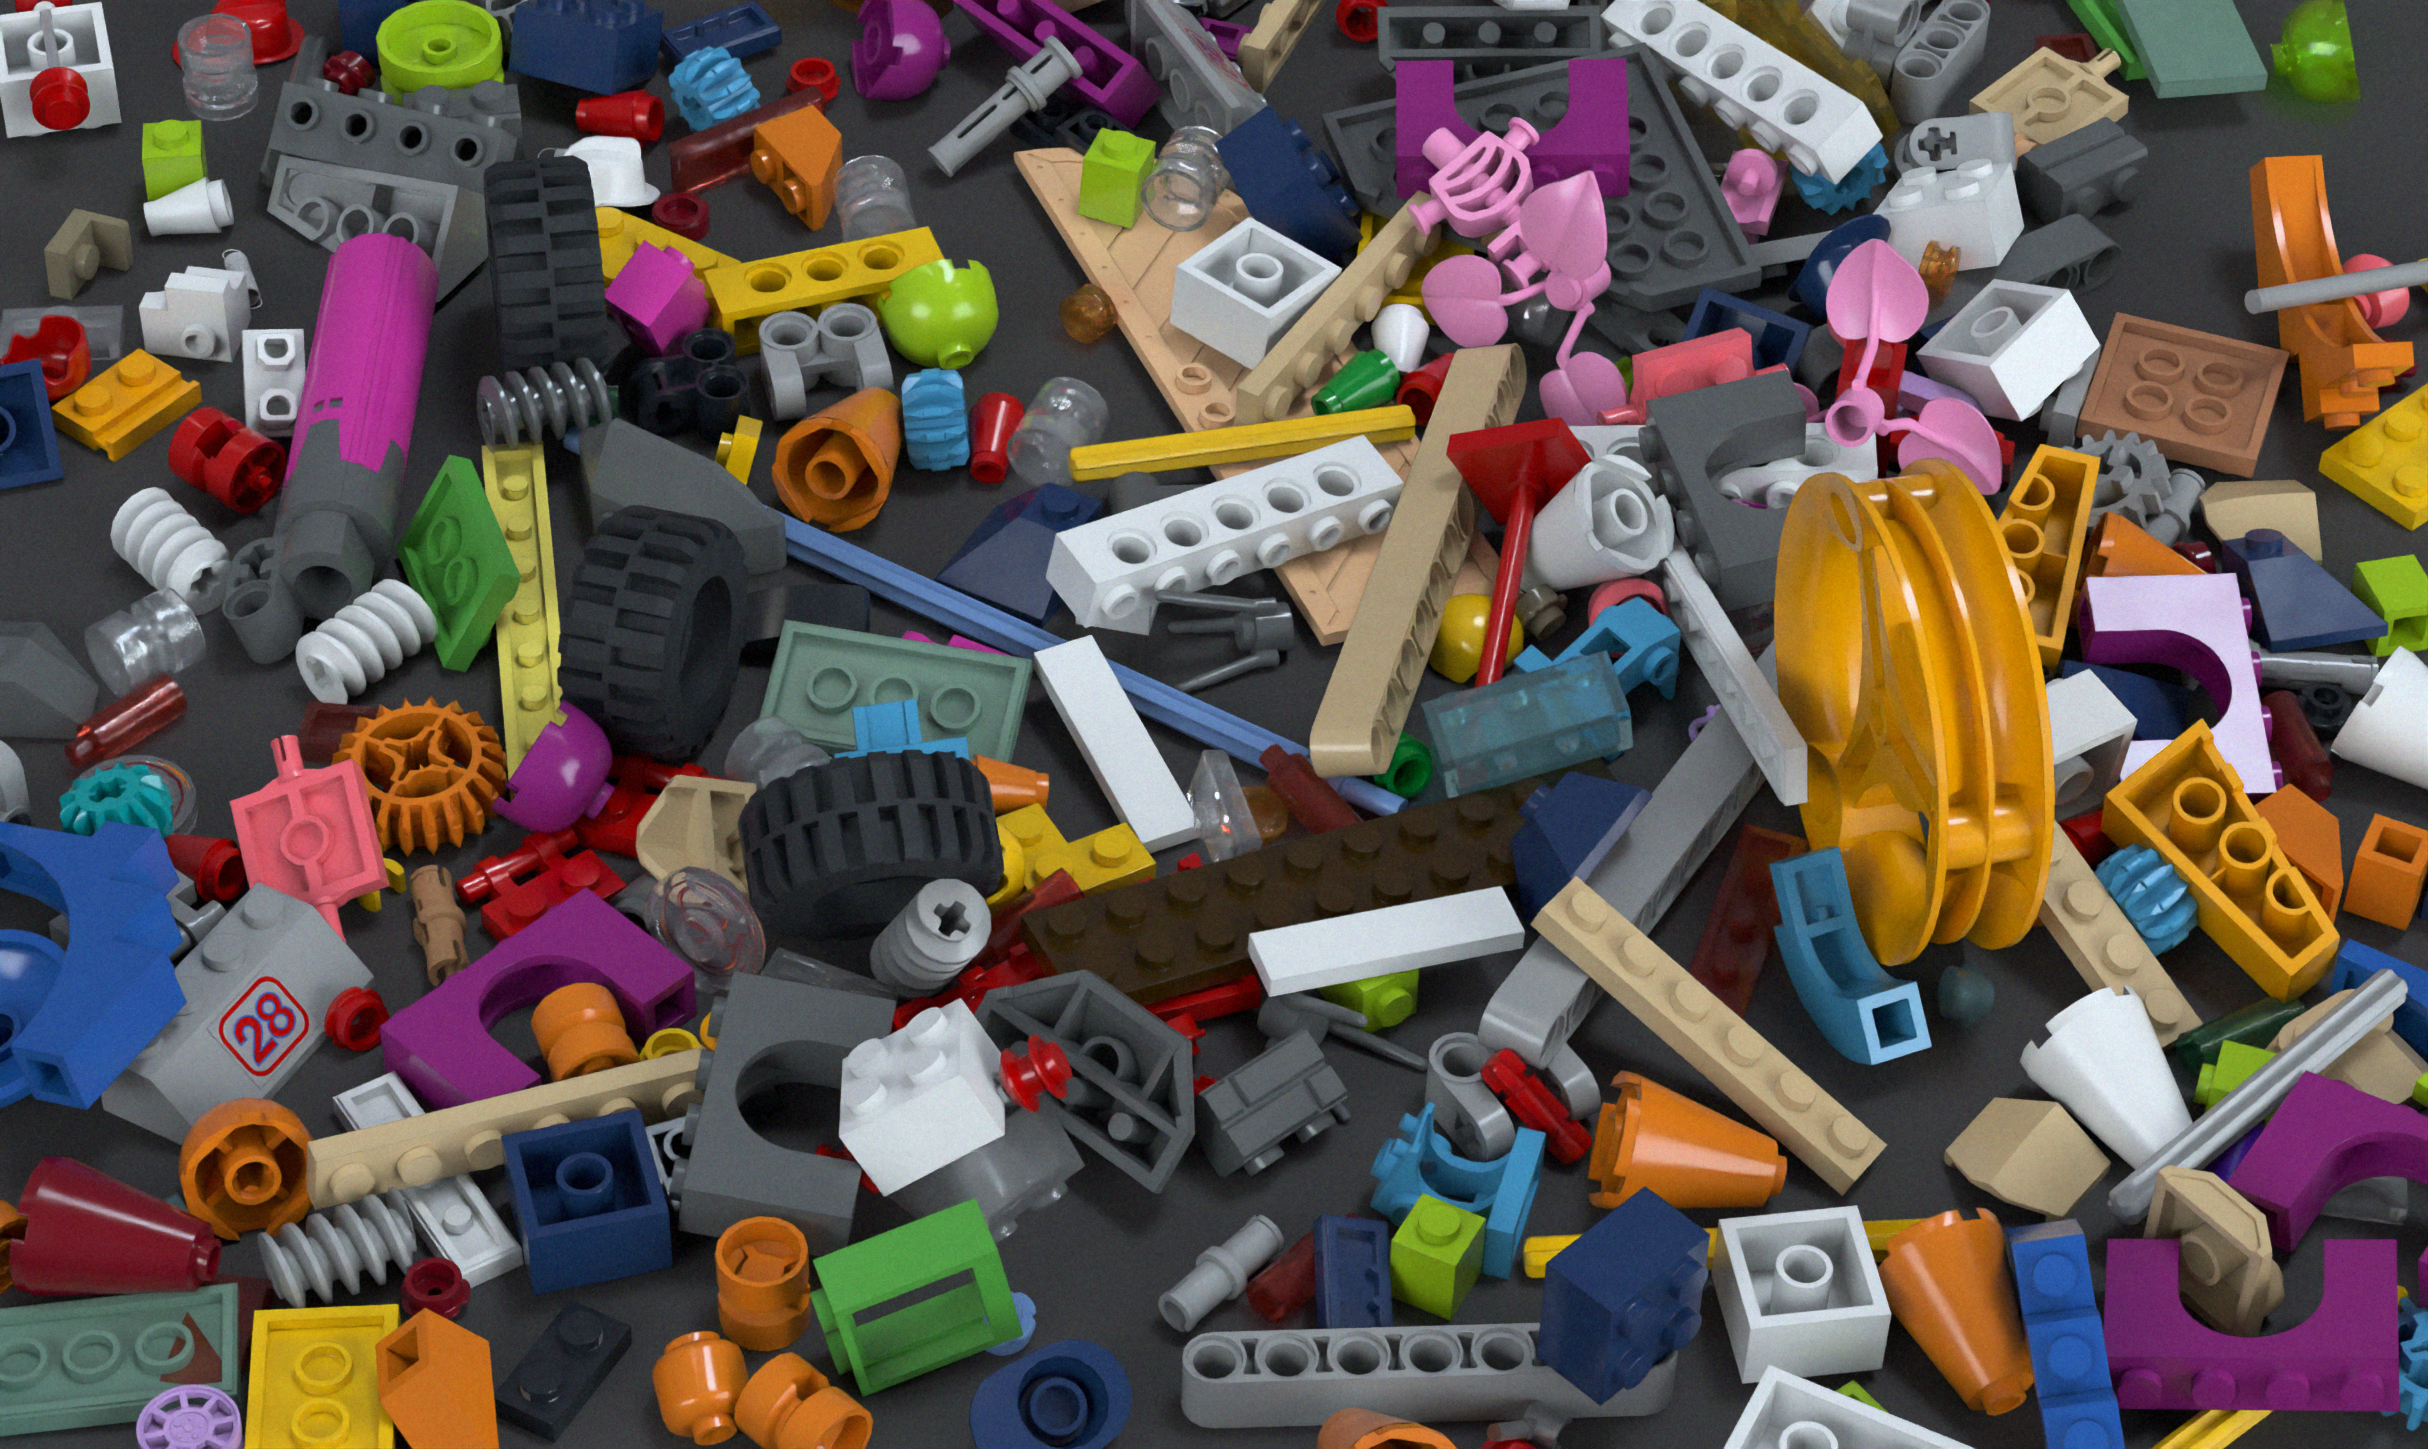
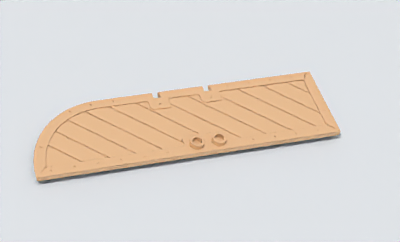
M1068 147L1014 152V161L1184 430L1186 432L1236 426L1237 387L1253 370L1243 366L1206 343L1199 341L1194 336L1169 322L1176 267L1248 217L1253 218L1242 198L1217 182L1194 171L1154 159L1150 199L1133 229L1078 215L1084 155ZM1351 339L1343 353L1340 355L1334 354L1322 367L1314 385L1309 389L1304 388L1294 398L1282 420L1316 416L1311 406V398L1358 352ZM1391 400L1389 403L1379 407L1394 406V402ZM1416 434L1410 440L1373 445L1405 485L1421 443ZM1298 455L1208 467L1216 480L1221 481ZM1476 525L1451 597L1464 593L1493 596L1500 557L1478 525ZM1388 527L1376 534H1365L1338 543L1325 551H1314L1287 560L1273 568L1322 646L1345 642ZM1521 588L1519 589L1517 601L1525 595Z

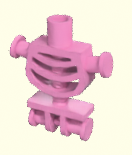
M1513 117L1508 122L1510 130L1503 139L1490 131H1486L1468 147L1447 128L1443 127L1436 130L1425 141L1422 147V154L1440 171L1429 179L1432 199L1419 207L1414 203L1407 206L1412 222L1424 237L1431 234V226L1445 218L1458 234L1470 238L1491 234L1505 226H1509L1508 229L1487 246L1489 261L1497 269L1501 267L1505 276L1519 290L1527 288L1529 286L1528 279L1538 270L1542 272L1549 271L1551 261L1540 259L1531 253L1524 242L1520 228L1521 207L1533 190L1529 160L1522 151L1527 145L1535 146L1540 140L1539 134L1529 123L1519 117ZM1516 173L1519 176L1518 181L1516 183V186L1508 194L1507 191L1510 188ZM1519 251L1522 253L1515 260L1510 261Z

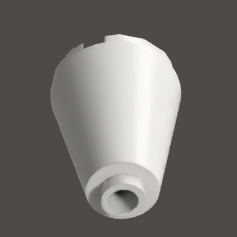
M1606 454L1588 462L1534 517L1520 588L1528 592L1538 585L1548 584L1554 592L1617 580L1648 573L1656 568L1661 560L1667 558L1673 549L1675 533L1671 508L1664 494L1656 498L1645 481L1652 478L1647 470L1626 456Z
M2399 646L2373 680L2374 684L2363 700L2359 701L2333 742L2331 750L2341 756L2340 758L2428 790V667L2413 652Z
M2124 985L2122 996H2117L2110 986L2077 1000L2054 1016L2045 1025L2052 1036L2040 1049L2036 1047L2032 1040L2024 1048L2020 1063L2029 1078L2135 1170L2193 1123L2142 1000L2131 986Z

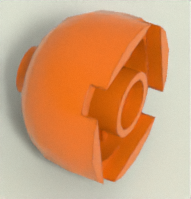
M241 1097L219 1103L201 1115L183 1139L178 1160V1175L188 1211L210 1222L214 1234L227 1240L241 1241L238 1233L267 1227L266 1233L270 1237L279 1235L281 1225L298 1223L313 1206L306 1191L307 1142L314 1141V1137L294 1111L273 1100Z

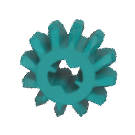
M121 761L112 769L105 771L95 767V774L88 779L77 778L73 780V791L67 792L59 798L61 806L59 817L62 822L60 826L61 832L91 837L108 820L158 829L163 839L174 833L172 823L174 815L171 808L173 802L169 790L165 784H162L159 775L151 774L146 764L135 765L128 769Z

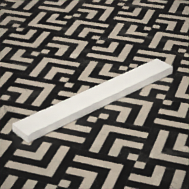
M1674 533L1673 549L1669 556L1661 560L1656 568L1645 573L1644 576L1647 580L1656 584L1665 594L1669 603L1670 619L1681 630L1683 641L1779 800L1785 806L1807 803V744Z

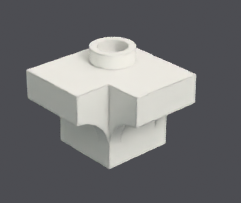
M188 266L184 274L171 272L164 291L145 292L139 306L145 351L147 353L233 362L242 341V330L247 329L251 320L245 272Z

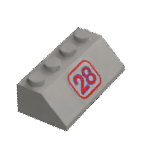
M1131 0L1130 55L1141 63L1163 91L1154 105L1211 178L1240 196L1214 143L1266 107V100L1262 94L1255 93L1243 78L1239 66L1235 62L1229 61L1218 47L1214 35L1210 31L1206 32L1191 12L1172 0Z
M257 882L174 969V974L187 1003L101 1095L103 1109L182 1145L184 1137L198 1118L219 1103L241 1097L271 1100L329 1037L325 1033L324 1019L331 1002L341 992L351 987H359L362 991L366 988L372 989L375 986L374 975L313 905Z

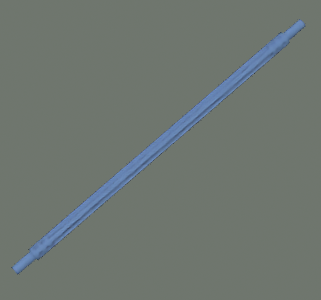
M573 426L565 434L563 447L580 455L579 432ZM777 511L785 518L786 552L788 556L852 585L865 586L868 592L985 645L1013 657L1032 659L1033 664L1034 652L1069 642ZM1105 658L1138 714L1337 804H1342L1346 800L1382 817L1408 809L1407 799L1356 776L1321 779L1313 768L1309 748L1303 747Z

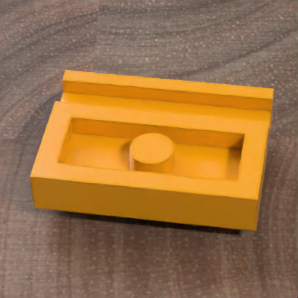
M138 348L51 407L55 427L95 451L100 448L108 452V458L116 462L203 401L200 383L192 380L190 383L184 381L180 371Z

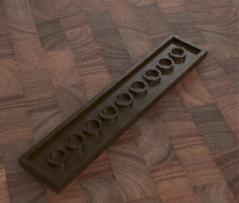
M1600 757L1024 914L1021 915L1019 935L1046 977L1084 969L1089 970L1139 1005H1147L1258 973L1248 952L1250 933L1502 886L1509 902L1520 899L1511 839L1527 821L1517 813L1521 806L1542 782L1553 790L1568 771L1618 781Z

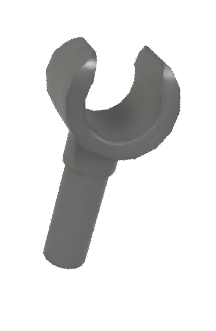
M1534 1400L1522 1418L1516 1421L1489 1425L1487 1436L1493 1442L1520 1439L1537 1449H1561L1562 1444L1556 1440L1563 1427L1572 1422V1417L1540 1401Z

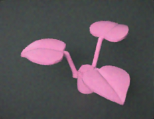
M1589 170L1540 187L1525 199L1521 207L1520 228L1524 242L1536 257L1551 260L1549 265L1551 272L1548 277L1525 289L1509 294H1501V276L1493 263L1475 255H1458L1448 258L1432 268L1425 276L1421 288L1424 304L1437 325L1451 340L1465 348L1493 346L1505 335L1508 327V318L1503 306L1518 303L1538 294L1546 293L1549 302L1558 309L1576 311L1577 314L1556 356V361L1560 368L1545 374L1539 384L1541 402L1548 418L1562 417L1567 426H1597V421H1600L1596 418L1598 411L1628 405L1630 402L1625 381L1617 367L1609 359L1594 352H1580L1570 359V352L1587 317L1595 312V307L1591 301L1604 293L1611 283V271L1605 261L1607 226L1604 205L1594 172Z
M1871 239L1862 243L1845 257L1834 273L1828 287L1826 310L1828 319L1839 336L1846 339L1867 337V346L1856 377L1852 381V387L1845 390L1830 409L1820 412L1819 403L1814 393L1807 387L1794 383L1806 408V423H1825V429L1832 440L1845 447H1857L1864 444L1874 432L1881 436H1886L1891 431L1909 430L1911 432L1903 438L1898 448V462L1901 471L1908 464L1918 459L1941 458L1950 461L1960 468L1971 479L1981 494H1996L2002 483L2003 464L2001 450L1989 422L1974 406L1952 397H1937L1931 399L1924 406L1918 422L1908 417L1886 420L1884 419L1885 410L1882 399L1875 391L1866 387V381L1878 350L1879 338L1895 343L1907 340L1914 335L1924 323L1928 312L1929 300L1925 283L1917 270L1889 244L1879 239Z

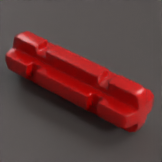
M1504 1048L1497 1053L1495 1052L1481 1068V1078L1496 1094H1499L1502 1090L1506 1093V1096L1503 1098L1504 1103L1529 1129L1546 1133V1138L1549 1140L1546 1148L1560 1163L1569 1165L1576 1160L1578 1161L1591 1146V1135L1576 1119L1572 1122L1566 1119L1570 1112L1534 1073L1528 1076L1524 1074L1527 1066L1513 1050Z

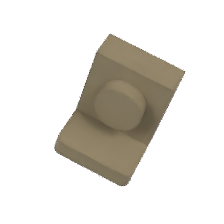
M74 208L44 249L50 295L72 300L85 281L91 280L94 277L98 266L127 272L133 264L128 222L124 219Z

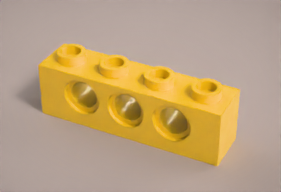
M929 226L705 270L703 271L704 286L706 287L704 296L713 312L708 323L710 328L721 329L731 334L735 340L736 357L760 352L759 327L766 318L780 312L806 314L814 319L815 322H818L820 314L830 306L841 303H854L871 310L876 317L878 327L882 328L884 326L879 314L877 301L880 296L886 301L892 295L889 284L900 275L915 267L945 259Z

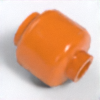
M712 1331L692 1332L672 1340L666 1345L664 1349L665 1354L658 1359L652 1371V1379L662 1419L667 1429L681 1437H693L695 1443L699 1445H713L730 1439L737 1432V1425L734 1420L735 1406L742 1390L750 1380L745 1359L739 1346L728 1340L720 1339L719 1334Z

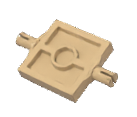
M2043 46L1969 101V114L1986 112L2012 113L2014 136L2017 133H2024L2029 141L2038 143L2041 146L2105 117H2108L2113 122H2117L2128 113L2129 96L2107 84L2104 77L2120 67V58L2115 51L2111 53L2110 48H2105L2088 63H2080L2065 59Z

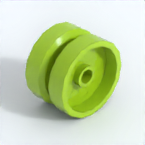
M458 0L421 1L396 10L381 23L376 36L378 61L382 72L380 77L381 90L383 93L394 97L392 105L404 107L402 94L416 93L420 88L430 85L441 86L446 90L473 88L476 84L488 80L498 81L505 85V75L501 64L503 59L501 32L497 20L484 8Z

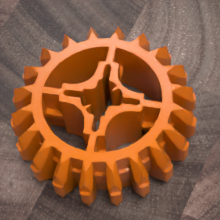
M432 695L423 706H413L405 697L400 709L391 711L380 704L376 714L377 719L372 720L358 717L355 733L342 734L341 744L339 745L340 751L333 753L331 765L353 759L361 766L378 840L382 844L383 852L395 844H399L401 850H403L408 858L415 847L426 846L435 856L440 843L448 841L460 848L464 832L482 835L483 826L485 825L484 819L497 818L498 813L491 809L498 797L506 798L505 792L507 787L505 785L507 784L506 771L508 770L506 753L502 751L499 737L495 733L494 727L485 726L478 711L464 714L457 700L444 708H439ZM455 761L461 763L467 769L456 766ZM372 783L384 786L385 792L376 788Z

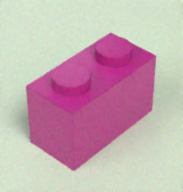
M644 240L605 291V304L623 337L652 357L682 354V342L685 336L692 331L701 329L713 314L703 294L706 287L692 272L695 269V265L680 251L668 245L661 251Z

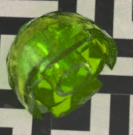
M2343 0L2302 1L2289 11L2282 23V42L2271 44L2276 76L2288 75L2294 92L2306 101L2318 104H2340L2360 100L2359 81L2356 75L2353 47Z

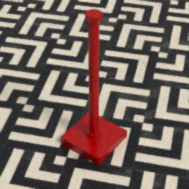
M1562 417L1450 434L1446 455L1499 526L1506 525L1460 762L1452 766L1449 779L1453 787L1463 792L1470 793L1485 789L1488 786L1490 773L1485 767L1533 519L1588 462L1592 461Z

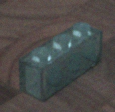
M1607 650L1588 656L1571 657L1557 665L1525 674H1512L1494 683L1462 692H1449L1438 699L1421 703L1427 743L1447 798L1497 787L1634 747L1630 708Z

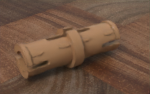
M428 865L417 869L411 875L409 887L417 912V918L413 920L415 939L425 950L428 977L430 982L437 987L441 982L439 969L442 982H444L450 975L461 972L471 964L463 940V935H466L467 922L464 912L455 903L451 874L443 867L439 872L440 884L438 866Z

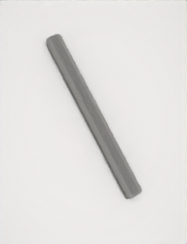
M2386 968L2377 971L2110 1191V1200L2107 1204L2112 1214L2118 1216L2126 1225L2137 1224L2149 1213L2159 1170L2167 1165L2200 1171L2280 1106L2305 1070L2315 1074L2321 1072L2402 1005L2406 999L2405 994L2409 989L2405 980L2399 978L2392 969Z

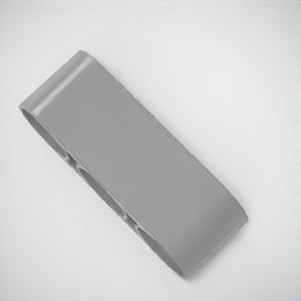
M1943 0L1897 55L1894 62L1888 104L1890 113L1896 119L1906 123L1920 124L1922 121L1935 118L1980 63L1984 55L1991 11L1989 4L1985 0Z

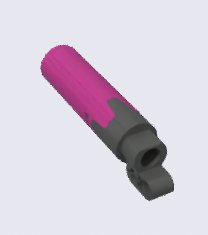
M385 233L358 235L343 242L337 248V251L330 256L273 538L267 537L252 541L242 547L234 556L222 604L224 616L249 657L256 663H273L290 654L296 648L301 638L305 616L326 621L329 618H334L335 614L342 608L352 605L354 600L362 594L370 592L372 579L381 572V569L387 563L388 556H390L439 286V277L435 263L422 248L408 242L404 237H394Z

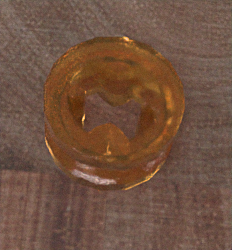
M1931 239L1924 251L1918 273L1924 281L1926 289H1936L1939 297L1946 298L1952 289L1960 263V247L1952 245L1950 249L1943 250L1940 248L1939 241Z
M1094 284L1082 285L1074 294L1063 299L1059 305V316L1063 326L1074 339L1082 343L1091 344L1097 341L1103 333L1110 331L1117 323L1118 313L1115 304L1103 289Z

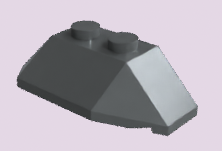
M1600 5L1568 6L1567 10L1509 11L1502 6L1377 7L1378 64L1396 82V61L1453 60L1455 85L1602 52Z
M619 418L600 423L595 427L586 428L578 435L582 485L594 536L598 535L597 527L604 519L611 517L612 513L631 505H642L723 522L738 537L737 541L743 546L746 555L743 564L748 568L749 575L780 571L787 565L785 518L772 507L765 509L754 493L719 463Z
M0 621V737L90 740L101 696L98 684L45 623Z
M1084 969L1037 979L1013 987L1005 986L988 990L974 1017L1000 1052L1008 1048L1019 1057L1029 1053L1028 1038L1035 1034L1046 1044L1050 1041L1056 1042L1069 1062L1072 1078L1066 1081L1067 1096L1063 1099H1058L1049 1091H1046L1039 1095V1110L1153 1193L1161 1194L1195 1135L1192 1041L1089 970Z

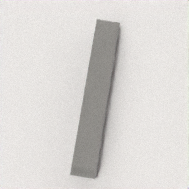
M1540 1323L1210 1332L1200 1334L1191 1339L1184 1348L1182 1356L1181 1406L1183 1413L1191 1422L1201 1427L1215 1429L1323 1425L1336 1412L1355 1407L1416 1423L1518 1420L1523 1417L1525 1411L1534 1400L1540 1401L1572 1418L1646 1416L1656 1414L1665 1409L1672 1400L1678 1351L1674 1349L1668 1351L1652 1364L1646 1377L1636 1387L1630 1390L1621 1389L1600 1406L1536 1357Z

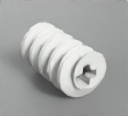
M157 487L147 488L131 496L120 507L113 520L110 536L116 552L124 560L128 561L134 570L140 573L151 586H154L165 599H168L179 612L190 616L204 615L218 608L224 600L232 563L229 560V551L219 540H215L210 531L201 527L196 518L187 514L182 505L175 502L164 489Z
M384 579L374 585L371 592L362 594L354 600L352 605L339 610L334 618H329L318 625L315 632L311 631L300 638L295 648L296 662L302 678L315 697L329 707L341 708L347 704L348 695L356 697L365 691L366 681L370 683L378 682L384 677L385 669L393 670L402 664L403 655L411 657L420 651L421 642L429 644L436 640L439 633L438 623L432 610L418 593L408 585L397 580Z

